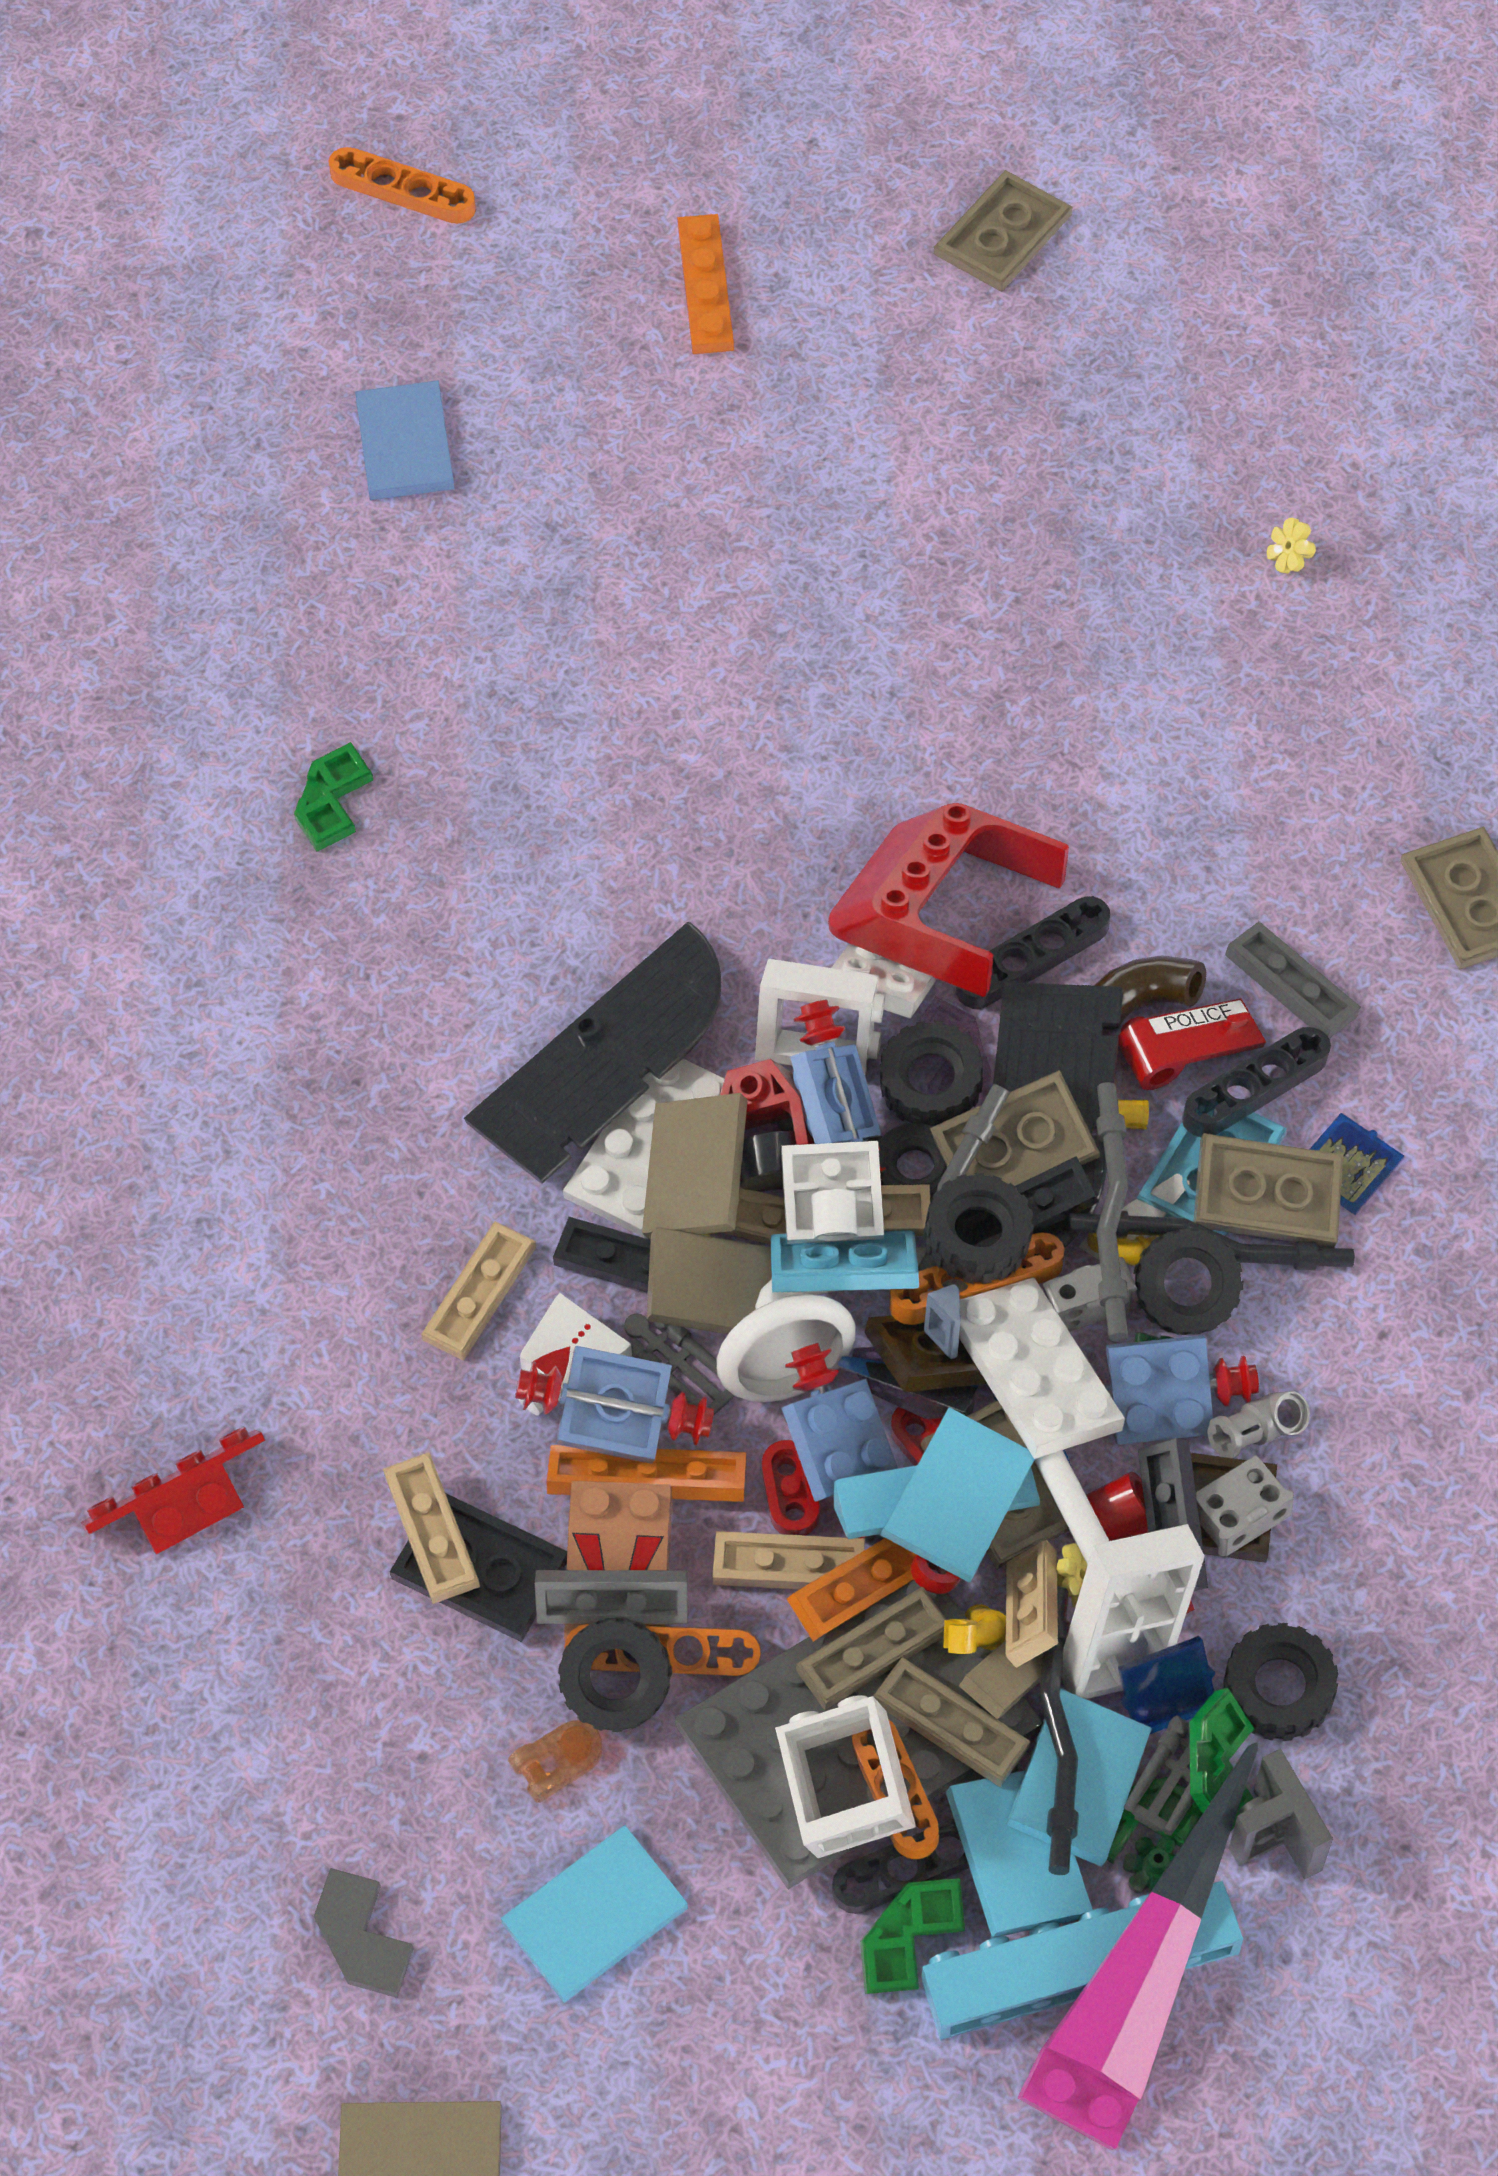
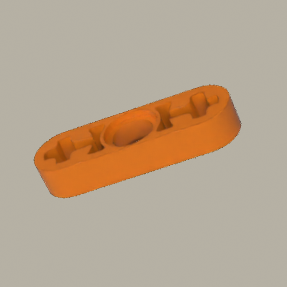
M889 1720L903 1777L910 1783V1789L907 1794L915 1824L919 1829L926 1828L924 1830V1840L916 1842L912 1836L903 1837L907 1834V1830L890 1835V1838L896 1850L904 1857L922 1859L929 1856L938 1845V1821L894 1723ZM872 1729L853 1734L852 1745L859 1767L876 1801L887 1796L880 1789L884 1776L875 1748L872 1745L863 1746L867 1743V1735L873 1733Z

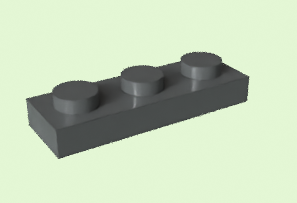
M1260 921L1228 944L1225 953L1227 958L1306 1025L1321 1030L1329 1039L1357 1018L1361 1006Z
M536 1570L537 1624H592L601 1619L618 1617L628 1618V1620L638 1621L642 1624H688L687 1570Z

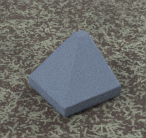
M952 1284L928 1293L924 1331L951 1359L955 1358L958 1354L961 1315L959 1288Z

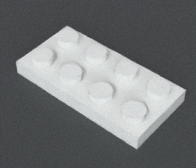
M685 1059L677 1063L661 1079L656 1078L650 1072L642 1078L650 1088L602 1130L564 1188L563 1195L565 1199L646 1238L642 1234L655 1103L719 1096L725 1080Z
M1034 1277L960 1300L961 1322L959 1339L1034 1459L1122 1431L1125 1417Z

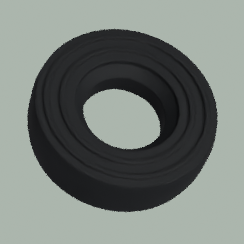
M907 1123L891 1129L881 1138L878 1143V1147H880L879 1164L880 1167L886 1168V1171L880 1173L881 1186L929 1185L931 1204L932 1196L936 1192L938 1184L947 1169L930 1131V1128L933 1126L923 1123ZM912 1150L925 1152L933 1160L934 1168L924 1178H907L900 1173L897 1167V1161L900 1156Z

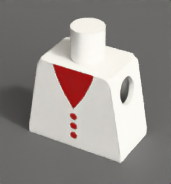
M559 1293L523 1348L520 1362L521 1368L530 1371L532 1362H535L538 1373L547 1375L554 1366H557L562 1376V1388L563 1383H568L575 1346L632 1357V1349L628 1341ZM518 1399L519 1402L523 1405L524 1400ZM531 1402L527 1410L535 1415H540L543 1407L541 1403Z

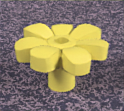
M1288 518L1285 520L1283 528L1274 527L1271 539L1276 544L1268 546L1266 552L1268 559L1276 561L1275 567L1277 571L1286 574L1290 571L1298 572L1304 567V558L1310 559L1314 556L1316 551L1315 544L1311 541H1306L1311 533V528L1307 523L1299 522V519Z
M1072 1543L1062 1547L1063 1558L1058 1560L1056 1570L1057 1586L1068 1590V1597H1071L1072 1606L1076 1607L1088 1565L1078 1545Z

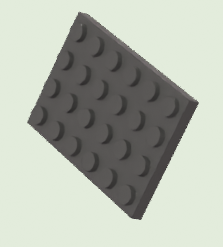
M915 1580L907 1583L813 1642L809 1636L675 1717L676 1728L788 1890L855 1848L852 1847L817 1858L803 1845L775 1728L789 1724L790 1718L799 1713L808 1711L822 1713L838 1708V1703L824 1710L797 1673L796 1665L806 1657L921 1588ZM926 1591L947 1620L967 1619L948 1592L935 1594ZM943 1637L907 1659L990 1714L959 1686L964 1677L992 1653L990 1650L977 1647L975 1653H948V1648H943ZM893 1669L846 1698L858 1695L867 1696L868 1698L872 1697ZM1022 1697L998 1719L1027 1740L1039 1733L1043 1721L1025 1697ZM887 1712L888 1719L894 1723L929 1801L948 1790L950 1786L958 1784L976 1772ZM873 1733L867 1735V1743L863 1746L872 1745L878 1755ZM852 1735L805 1750L821 1818L875 1801L854 1754ZM904 1778L906 1790L908 1793L910 1789V1783L906 1778ZM884 1779L881 1783L880 1789L882 1793L888 1797L889 1795Z

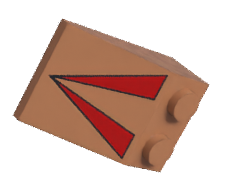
M572 1481L568 1524L567 1570H669L673 1514L671 1484ZM565 1624L564 1642L571 1630L581 1624ZM644 1624V1625L666 1626V1624Z

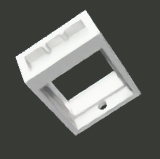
M768 959L760 984L755 1060L764 1061L772 1059L778 1064L792 1066L790 1056L804 1051L816 1050L817 1046H809L800 1042L799 1039L806 1033L781 1029L783 1002L786 999L813 1003L827 999L829 1006H839V1008L859 1011L857 1041L838 1038L832 1042H835L836 1047L856 1044L863 1072L866 1075L869 1059L878 1060L882 1032L874 1031V1022L881 1023L885 1005V995L877 994L879 975Z
M863 1695L852 1696L840 1701L838 1708L822 1713L816 1711L799 1713L790 1718L789 1724L775 1728L803 1845L817 1858L916 1827L887 1712L873 1696L869 1698ZM872 1729L889 1796L821 1818L805 1750Z

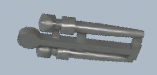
M636 1313L628 1316L624 1323V1329L626 1334L633 1338L629 1341L632 1357L662 1363V1360L653 1353L655 1351L659 1352L669 1361L666 1364L672 1365L668 1388L676 1395L684 1392L687 1403L697 1405L700 1402V1399L672 1374L678 1369L714 1400L708 1406V1408L714 1409V1415L734 1398V1395L727 1389L724 1392H720L685 1361L692 1354L718 1376L717 1359L691 1337L689 1330L685 1327L655 1322V1327L662 1332L656 1336L649 1330V1321H646L644 1315ZM642 1338L648 1343L645 1350L644 1345L637 1339ZM669 1338L678 1347L682 1346L683 1348L676 1353L665 1344V1341Z
M1179 1716L1172 1718L1167 1731L1162 1733L1156 1743L1157 1750L1148 1762L1124 1805L1127 1811L1135 1815L1134 1819L1156 1832L1158 1830L1163 1832L1164 1830V1833L1169 1836L1173 1834L1194 1803V1799L1190 1795V1769L1187 1768L1190 1763V1740L1183 1738L1188 1732L1189 1722ZM1179 1745H1181L1185 1751L1177 1762L1170 1757L1174 1755ZM1163 1766L1171 1771V1774L1147 1810L1137 1803ZM1180 1778H1183L1189 1784L1167 1822L1160 1818L1158 1814Z

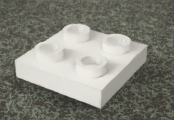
M848 944L832 966L834 969L879 975L877 994L885 995L884 1010L910 1019L937 979L852 944Z
M878 1141L782 1146L787 1244L884 1238Z

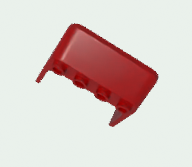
M951 803L898 823L890 831L831 910L828 918L829 931L833 936L844 942L985 997L990 990L993 954L990 951L926 926L919 919V912L963 852L1060 888L1065 882L1069 846L1066 843L962 803Z

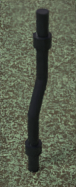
M1122 1211L1116 1231L1117 1239H1126L1128 1235L1162 1236L1167 1232L1183 1228L1208 1231L1207 1233L1222 1238L1224 1240L1223 1243L1233 1249L1236 1253L1234 1256L1237 1263L1293 1265L1295 1270L1314 1271L1317 1266L1353 1267L1355 1260L1354 1249L1318 1247L1316 1242L1296 1241L1294 1246L1241 1244L1186 1218L1129 1216L1127 1211ZM1069 1213L1068 1232L1096 1233L1101 1214Z
M1057 1586L1058 1644L1043 1652L1039 1699L1058 1759L1054 1807L1048 1811L1046 1828L1047 1834L1051 1837L1048 1870L1054 1875H1066L1069 1873L1072 1839L1078 1835L1079 1814L1074 1810L1078 1755L1060 1699L1064 1645L1070 1628V1624L1066 1622L1069 1592L1061 1586Z

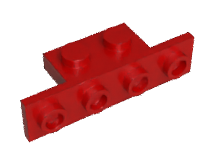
M246 1427L234 1430L219 1439L221 1448L204 1456L202 1450L185 1456L175 1463L178 1471L163 1479H160L158 1473H155L138 1481L131 1486L134 1494L117 1503L112 1496L87 1509L90 1517L80 1523L85 1532L91 1534L133 1512L151 1548L157 1555L244 1508L222 1464L266 1440L262 1432L258 1430H253L249 1433Z

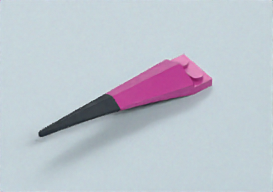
M1257 1742L1247 1746L1146 1900L1041 2048L1019 2093V2100L1110 2150L1117 2148L1138 2101L1142 2099L1258 1751Z

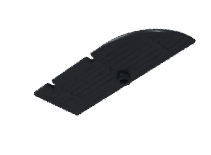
M691 922L685 923L464 1117L465 1122L538 1182L543 1184L572 1158L563 1149L572 1141L582 1149L650 1088L642 1080L646 1074L650 1072L656 1078L661 1079L702 1039L714 1019L721 996L720 965L708 939Z
M1004 982L993 1084L1012 1092L1060 1070L1100 1152L1099 1158L1081 1165L1098 1200H1100L1106 1180L1107 1168L1104 1143L1099 1141L1098 1135H1093V1128L1097 1126L1096 1120L1100 1117L1097 1086L1105 1082L1115 1084L1119 1037L1102 1035L1103 1026H1120L1123 988L1117 986ZM1098 1203L1078 1213L1093 1214ZM1068 1218L1037 1232L1049 1233L1058 1237L1063 1243L1064 1248L1080 1234V1232H1068Z

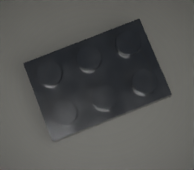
M445 1493L478 1577L480 1587L439 1603L522 1642L537 1617L535 1597L536 1570H564L567 1565V1551ZM408 1540L389 1571L391 1579L430 1598Z

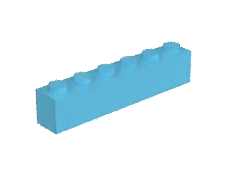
M1223 1880L1213 1883L1185 1970L1240 1953L1244 1939ZM1149 1894L1133 1899L1129 1902L1128 1908L1110 1913L1108 1908H1098L1082 1914L1079 1917V1922L1061 1927L1058 1922H1049L1029 1931L1030 1936L1012 1941L1007 1936L996 1937L980 1944V1950L960 1955L958 1951L953 1950L932 1957L928 1965L922 1966L921 1981L939 2039H946L1076 2001Z

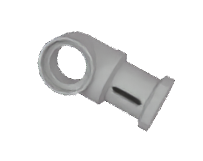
M1297 1392L1270 1393L1243 1405L1239 1413L1228 1418L1220 1415L1211 1419L1207 1429L1208 1438L1212 1448L1221 1457L1234 1458L1240 1454L1242 1448L1251 1444L1263 1445L1281 1436L1301 1433L1309 1422V1406L1305 1398ZM1283 1400L1289 1404L1292 1411L1291 1421L1286 1427L1280 1423L1277 1415L1278 1406Z

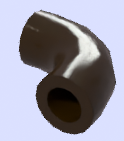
M1164 955L1135 959L1110 970L1094 986H1117L1123 988L1121 1025L1132 1011L1146 1004L1170 1002L1188 1007L1194 1006L1200 999L1205 987L1206 967L1205 964L1196 960ZM1103 1026L1104 1029L1109 1030L1118 1028L1112 1026Z

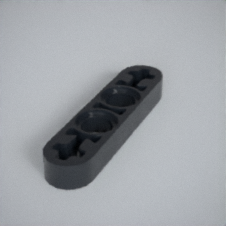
M1094 896L1079 898L991 949L994 975L991 976L990 990L985 997H982L956 986V995L959 1001L972 1009L987 1007L1002 998L1004 982L1028 983L1100 941L1109 930L1110 909L1102 899ZM1085 914L1090 919L1097 916V924L1093 925L1089 920L1081 923V916ZM1075 928H1076V936L1073 935V931H1072V930H1074ZM1054 933L1061 936L1065 943L1058 949H1048L1041 945L1039 940L1043 935ZM1017 955L1026 960L1027 966L1020 971H1010L1003 966L1002 961L1008 956Z
M1302 1027L1293 1031L1189 1095L1182 1115L1183 1126L1188 1132L1198 1137H1202L1203 1133L1211 1135L1221 1133L1320 1072L1325 1067L1331 1049L1330 1039L1324 1032L1313 1027ZM1300 1048L1305 1050V1052L1299 1055ZM1276 1065L1282 1068L1286 1075L1281 1078H1273L1265 1074L1262 1067ZM1232 1086H1241L1249 1090L1252 1096L1247 1099H1238L1230 1095L1227 1089ZM1214 1109L1213 1117L1207 1114ZM1197 1110H1198L1200 1113H1202V1115L1199 1116V1115L1196 1113Z
M954 1819L938 1825L939 1840L944 1837H955L961 1841ZM924 1831L912 1836L916 1842L924 1840ZM894 1844L840 1867L833 1877V1899L838 1907L847 1913L859 1914L867 1912L892 1901L907 1883L943 1880L969 1869L965 1852L959 1859L954 1861L943 1860L937 1855L935 1850L925 1858L912 1859L917 1865V1873L910 1880L899 1881L890 1875L888 1865L891 1860L903 1855L896 1850ZM879 1866L881 1881L887 1889L880 1891L879 1883L875 1881L864 1887V1897L861 1899H856L853 1893L843 1894L842 1891L847 1888L848 1878L855 1877L858 1883H864L874 1878V1871L871 1867Z

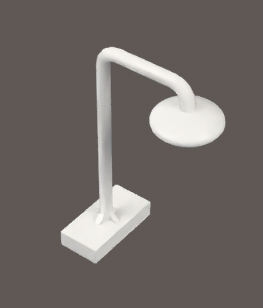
M925 1247L916 1248L918 1266L927 1251ZM771 1279L759 1293L755 1305L756 1310L744 1317L729 1332L721 1345L717 1356V1374L722 1385L734 1396L748 1401L773 1402L801 1395L805 1392L792 1388L799 1379L797 1369L785 1368V1365L793 1362L791 1352L815 1343H819L821 1351L832 1350L824 1359L827 1368L839 1369V1360L842 1356H849L855 1341V1322L851 1313L840 1302L825 1296H818L836 1291L772 1293ZM950 1279L943 1283L946 1287L955 1284L959 1288V1292L968 1288L965 1282L958 1279ZM1063 1450L1036 1458L1034 1461L1088 1565L1064 1645L1061 1679L1067 1691L1088 1699L1151 1684L1154 1680L1150 1678V1675L1142 1673L1154 1667L1149 1664L1150 1661L1174 1653L1205 1557L1188 1524L1109 1541Z

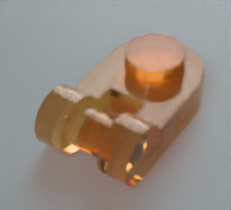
M580 1720L569 1721L534 1743H528L519 1747L509 1756V1764L516 1774H523L529 1783L527 1791L536 1803L542 1802L580 1778L599 1763L602 1757L603 1745L599 1731L594 1729L593 1725L587 1722L582 1723ZM551 1756L558 1765V1768L551 1772H545L540 1762Z

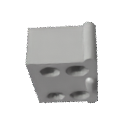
M1119 1257L1121 1278L1126 1280L1129 1302L1125 1305V1311L1129 1313L1132 1293L1137 1290V1287L1124 1258ZM1100 1264L1094 1266L1087 1265L1075 1269L1070 1274L1049 1280L1043 1284L1046 1297L1069 1332L1107 1320L1105 1307L1101 1306L1099 1301L1098 1284L1102 1281Z
M1257 1455L1196 1492L1200 1524L1218 1545V1554L1220 1556L1230 1555L1291 1516L1294 1492L1290 1489L1285 1490Z

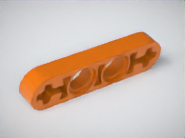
M352 147L339 148L329 157L331 179L339 186L449 223H464L475 215L474 192L465 184ZM381 175L394 177V180L387 185H379L374 182L376 177ZM418 187H425L431 190L424 197H414L410 194L413 189Z
M1049 1233L1032 1234L1025 1260L1022 1259L1021 1266L1015 1272L1012 1271L1005 1279L992 1280L991 1283L982 1284V1282H973V1284L965 1282L968 1288L959 1292L960 1300L1032 1277L1035 1278L1038 1284L1056 1278L1063 1268L1065 1252L1063 1243L1058 1237ZM937 1266L919 1271V1288L890 1289L889 1310L895 1320L903 1324L914 1325L925 1322L928 1293L944 1288L942 1284L954 1278L947 1275L944 1269H939ZM955 1277V1279H958V1280H961V1281L964 1282L963 1279H960V1278H958V1277Z
M581 1624L571 1630L566 1637L564 1647L570 1643L580 1630L589 1624ZM645 1626L651 1632L654 1631L660 1637L659 1640L662 1645L666 1647L669 1653V1662L672 1665V1673L739 1676L754 1670L760 1661L762 1653L760 1642L754 1634L747 1630L735 1628ZM682 1636H693L702 1644V1657L695 1664H682L674 1655V1645ZM708 1636H719L717 1647L733 1646L734 1638L744 1639V1646L753 1649V1657L745 1658L743 1666L738 1667L734 1666L733 1657L717 1656L718 1667L708 1666L707 1663L711 1654V1644ZM615 1649L618 1663H609L607 1659L610 1651H604L595 1658L591 1666V1670L640 1672L638 1663L629 1660L624 1650Z

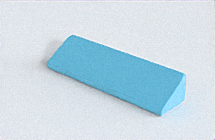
M917 1465L841 1478L835 1481L834 1510L848 1539L882 1533ZM1031 1467L1008 1511L1040 1505V1498Z

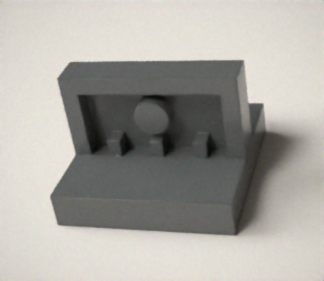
M1280 1748L1262 1757L1253 1790L1257 1798L1240 1808V1815L1236 1819L1229 1850L1238 1866L1284 1844L1305 1880L1323 1871L1333 1837Z

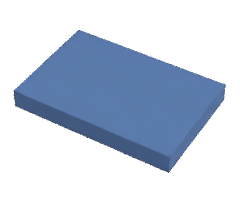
M439 380L355 391L370 500L455 489Z

